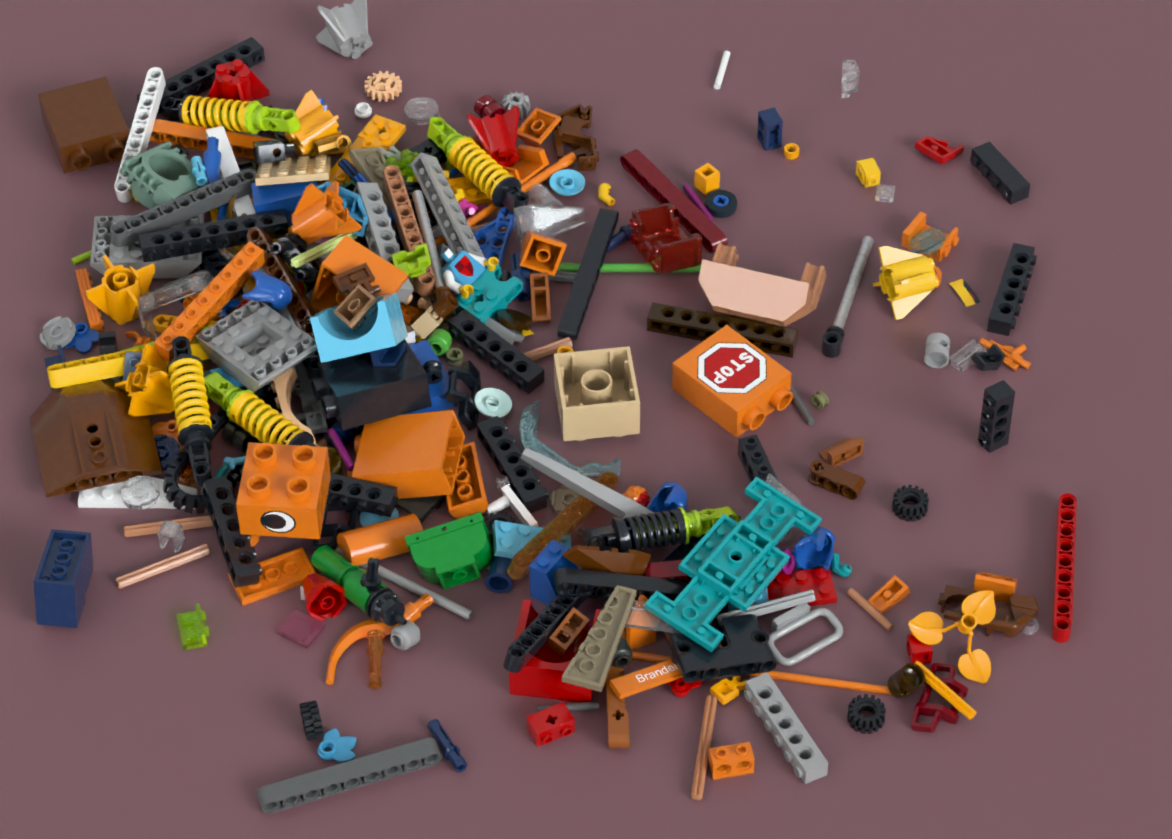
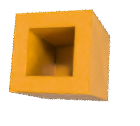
M709 163L695 170L694 186L703 194L708 195L720 187V172Z

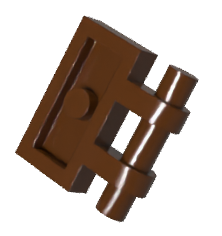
M367 263L332 277V282L340 295L346 293L349 295L358 284L363 286L373 296L381 292L379 285L372 287L370 284L374 282L375 277Z

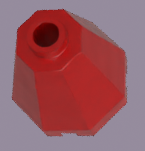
M317 573L307 575L302 581L306 611L309 616L322 622L326 620V617L330 616L331 619L337 617L347 605V600L343 595L345 594L343 586Z

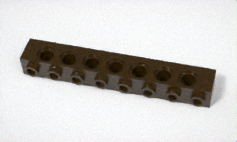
M652 302L647 317V331L699 341L706 340L718 330L728 325L764 353L793 358L798 342V329L654 302Z

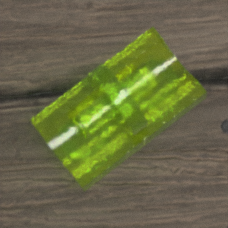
M407 148L400 153L401 158L398 160L393 155L388 157L386 165L397 166L402 176L406 174L407 177H413L414 172L410 164L419 154L417 151L412 153Z

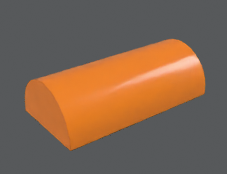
M474 442L463 445L453 494L446 495L449 512L456 519L479 512L484 514L488 508Z
M412 513L338 533L337 543L348 562L359 566L368 563V559L371 557L381 560L410 552L405 536L423 531L418 517Z

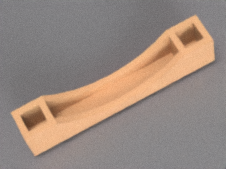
M294 366L274 379L273 382H270L273 392H277L278 397H275V402L278 409L281 408L282 410L279 414L284 415L293 424L309 432L314 438V444L317 446L312 430L297 420L291 410V392L298 377Z

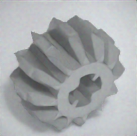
M509 92V95H504L501 106L506 112L516 105L519 109V118L522 119L523 116L528 115L531 103L528 96L524 95V92Z

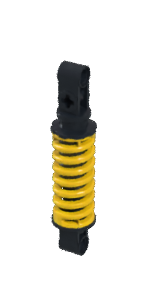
M178 336L172 342L174 359L167 364L176 425L178 427L177 438L178 442L184 446L185 453L189 455L195 483L202 487L203 480L212 479L209 451L212 449L211 442L215 432L211 427V414L207 402L208 396L206 395L205 379L203 378V362L200 358L192 355L189 339L185 336Z

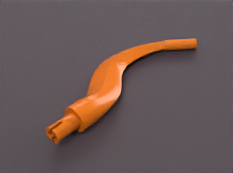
M425 593L414 603L409 601L404 605V618L414 623L421 617V612L434 603V599L431 595ZM369 619L347 630L340 637L331 652L325 683L333 685L337 662L352 643L361 638L390 635L392 628L400 623L388 626L383 622L379 623L374 619Z

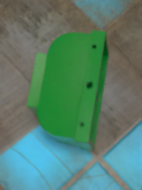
M481 512L405 536L407 547L421 577L431 584L441 583L443 590L482 578L480 571L485 569L493 558L490 544L492 540Z

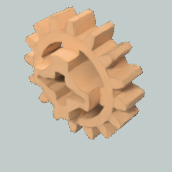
M379 71V74L373 73V77L368 76V80H365L364 87L367 97H372V100L377 98L378 102L382 99L387 102L389 98L394 100V96L399 97V93L402 92V80H400L399 76H395L394 72L389 74L388 71L385 73Z

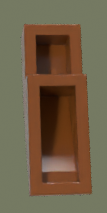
M548 273L530 274L533 322H550Z

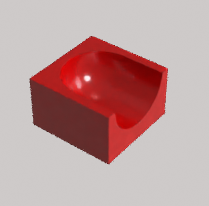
M523 600L514 641L539 615L533 608L531 600ZM596 609L595 615L590 619L587 628L563 658L546 646L547 641L521 671L517 673L509 672L510 694L575 703L592 702L594 690L562 682V675L572 658L576 656L580 645L587 638L589 630L593 628L597 617L603 609Z

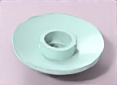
M484 388L475 395L474 402L476 408L488 417H503L511 411L512 401L502 390Z

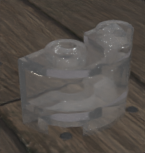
M852 59L842 61L841 98L850 97V94L857 92L859 88L860 70L856 61Z

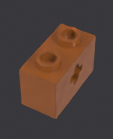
M573 607L549 637L546 646L563 658L587 628L590 619Z

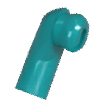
M833 553L831 561L832 572L841 577H848L852 572V567L850 565L847 566V564L841 565L839 554Z

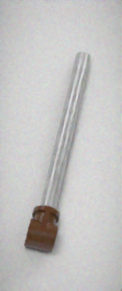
M415 190L412 193V198L423 241L428 246L431 267L435 277L434 284L436 289L433 292V296L436 301L432 304V307L438 316L445 318L458 308L459 303L452 295L451 289L445 285L422 191Z

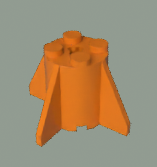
M338 181L332 183L324 192L312 183L306 186L291 215L292 232L306 241L307 245H311L321 238L357 232L362 226L349 215L348 208L344 209L342 205L344 201L339 196Z

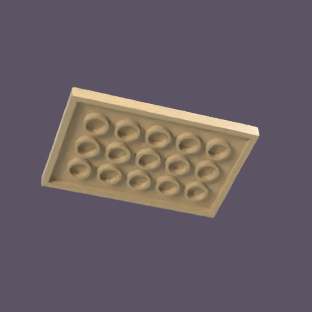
M324 154L321 156L316 155L315 158H309V155L299 156V159L285 157V161L259 164L255 177L256 186L329 180L331 156Z

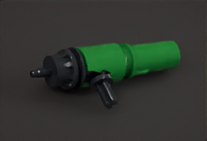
M327 545L319 547L314 552L311 558L312 565L327 578L343 586L345 598L370 618L379 623L383 622L388 626H393L397 623L405 625L407 623L403 616L405 607L400 602L398 595L381 582L382 578L378 574L379 559L369 558L367 570H364L357 565H352Z

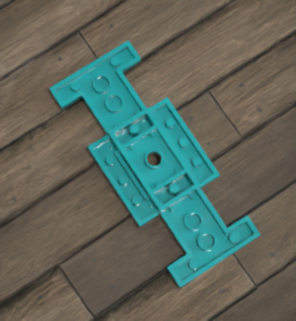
M758 477L754 478L744 494L758 502L757 506L744 521L741 520L738 523L723 514L679 564L678 569L693 579L677 598L672 601L656 590L644 605L646 610L710 652L716 648L724 637L723 633L709 625L722 608L730 602L743 612H746L788 563L790 556L775 547L793 525L811 535L822 521L821 517ZM736 555L741 560L735 561L731 558V556Z

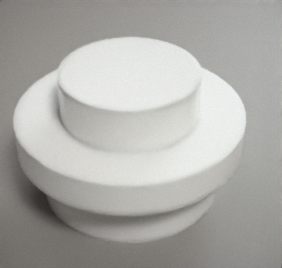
M361 102L356 105L354 112L359 118H367L372 114V108L368 103Z

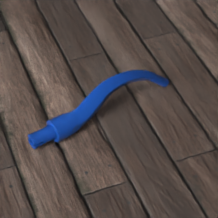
M213 136L208 138V147L203 156L208 184L222 179L220 176L221 152L218 150L219 139ZM229 203L219 206L217 220L225 219Z

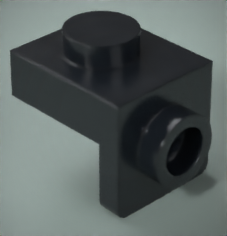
M992 344L988 352L974 353L971 359L981 371L998 370L1005 358V354L996 344Z

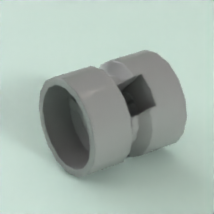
M943 333L928 335L926 338L924 361L929 367L943 368L949 362L950 339Z

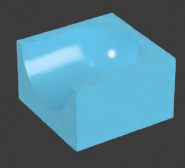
M397 292L375 297L378 300L377 310L370 315L363 326L356 332L333 313L338 306L323 309L312 316L310 320L321 363L393 347L408 337Z

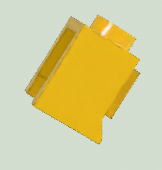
M874 158L856 161V175L861 184H864L865 188L880 185L881 171Z

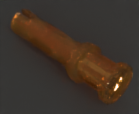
M371 630L367 633V640H369L366 649L369 656L368 686L371 689H378L382 685L381 658L385 652L383 647L385 634L381 630Z

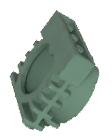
M169 141L139 153L132 158H128L122 164L121 173L124 176L128 174L126 183L131 184L130 189L134 197L149 209L204 187L196 184V178L192 174L193 167L191 161L187 159L188 156L186 154L180 155V149L177 147L171 149L172 143Z

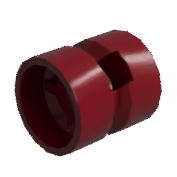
M490 95L480 97L474 105V111L480 118L488 115L492 118L495 117V114L503 115L506 113V110Z

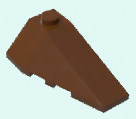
M576 545L563 553L565 558L584 570L643 576L651 558L650 554L629 549L628 553L618 552L617 548L600 551L599 547Z

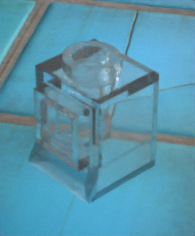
M164 521L157 532L160 548L164 549L171 538L173 539L175 553L179 552L186 540L183 526L173 521Z

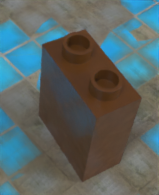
M106 77L38 94L42 119L64 174L76 170L82 171L91 166L110 161L116 162L122 159L129 137V129Z

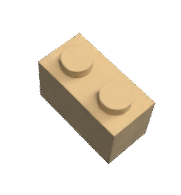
M431 305L411 325L412 331H415V335L424 340L445 318L438 316Z

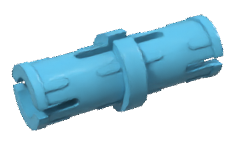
M194 156L191 159L192 174L196 178V184L204 186L208 182L205 174L206 168L202 163V158Z

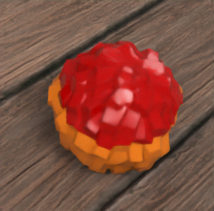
M632 485L622 494L645 508L650 502L648 492L639 485Z

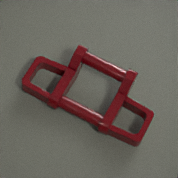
M933 663L931 665L930 671L934 675L937 671L950 672L948 678H938L962 699L966 697L968 688L954 680L956 673L954 665ZM924 682L925 686L922 695L914 708L911 720L912 730L933 733L940 718L947 723L956 724L959 718V711L953 705L949 709L944 705L928 703L933 688ZM920 715L933 717L930 724L917 723Z

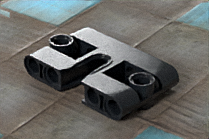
M753 614L722 618L723 625L722 628H719V632L724 634L721 641L722 647L717 645L712 652L670 625L664 630L666 640L673 652L671 660L678 666L685 682L765 673L774 670L777 666V661L768 643L769 635L762 630L756 615Z

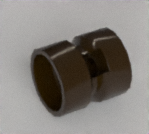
M908 663L889 677V691L896 698L904 699L924 685L925 674L918 665Z

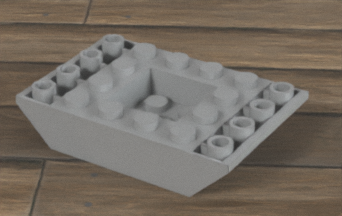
M204 213L167 229L204 223ZM134 215L95 216L90 266L103 275L106 271L103 262L104 255L109 258L113 266L123 265L124 268H129L130 266L135 270L153 263L156 271L152 279L185 278L202 263V252L144 263L139 240L123 247L114 246L111 240V226Z
M250 300L239 309L234 310L231 314L195 336L212 362L253 392L273 381L318 350L314 338L264 302Z

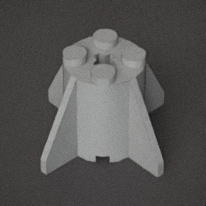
M354 0L351 4H343L344 7L340 8L335 6L331 10L319 5L317 8L326 20V27L316 36L318 42L342 56L352 57V59L359 58L361 53L372 46L373 42L368 33L367 0Z

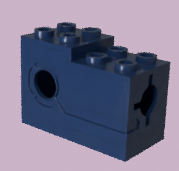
M51 529L33 581L38 625L77 628L85 605V594L93 572L91 533Z

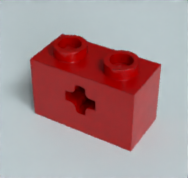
M564 701L526 716L527 730L537 747L549 744L558 738L569 736L575 732V719Z

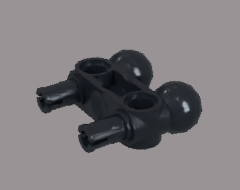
M287 233L283 238H279L270 246V250L273 254H279L294 271V277L297 281H302L311 287L317 281L323 261L313 260L299 268L291 267L290 260L306 252L307 244L299 235Z

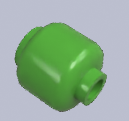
M435 329L429 334L427 341L436 356H443L451 347L452 337L444 329Z

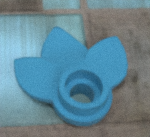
M336 728L328 731L318 746L317 752L319 757L324 760L334 759L338 762L353 760L356 757L354 752H352L356 745V737H340Z

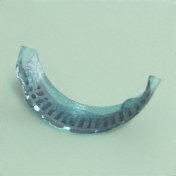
M536 400L524 409L519 429L524 448L545 455L590 479L609 478L621 474V459L616 458L607 465L593 462L583 467H576L537 438L540 402Z

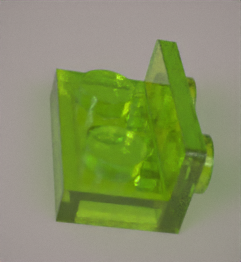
M199 603L195 604L196 611L176 614L183 650L207 646L206 638L210 637L208 625L203 624V622L207 621L205 609H200Z

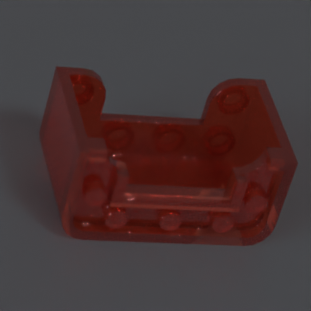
M672 202L632 211V219H630V226L632 228L630 241L658 275L699 266L702 261V237L699 233L692 234L691 237L684 233L679 227V218L674 217L673 210L676 209V206Z

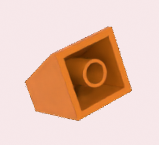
M527 229L521 244L520 266L555 276L567 244L562 240Z

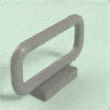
M804 603L773 619L770 629L773 633L769 635L768 643L779 664L792 666L840 639L843 634V626L829 609L816 608L810 611V606ZM818 616H825L834 626L835 632L790 658L783 657L774 645L775 640Z

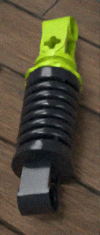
M728 506L704 509L702 511L691 510V512L685 513L683 507H678L677 509L665 510L661 513L634 515L624 519L614 517L611 519V525L585 530L582 539L586 546L599 547L600 551L617 548L618 552L628 553L629 549L639 551L640 548L641 550H646L647 547L649 549H653L654 546L660 548L662 545L667 547L669 543L671 545H676L677 543L688 544L689 537L695 536V538L706 534L723 514L728 517L732 516L731 519L738 523L740 519L734 510ZM593 538H597L596 541L590 543Z

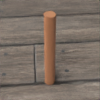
M853 588L848 590L847 594L888 631L893 629L894 625Z

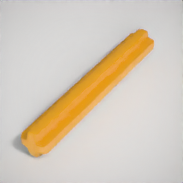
M916 661L914 663L923 670L926 683L967 719L971 720L974 718L977 712L921 662Z

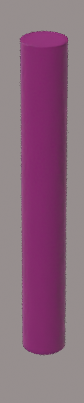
M684 184L683 189L693 203L713 221L714 217L690 185Z
M330 428L327 431L348 471H353L354 464L336 431Z

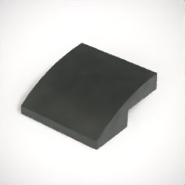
M446 495L398 499L396 505L410 514L414 513L423 522L434 508L438 510L445 501Z

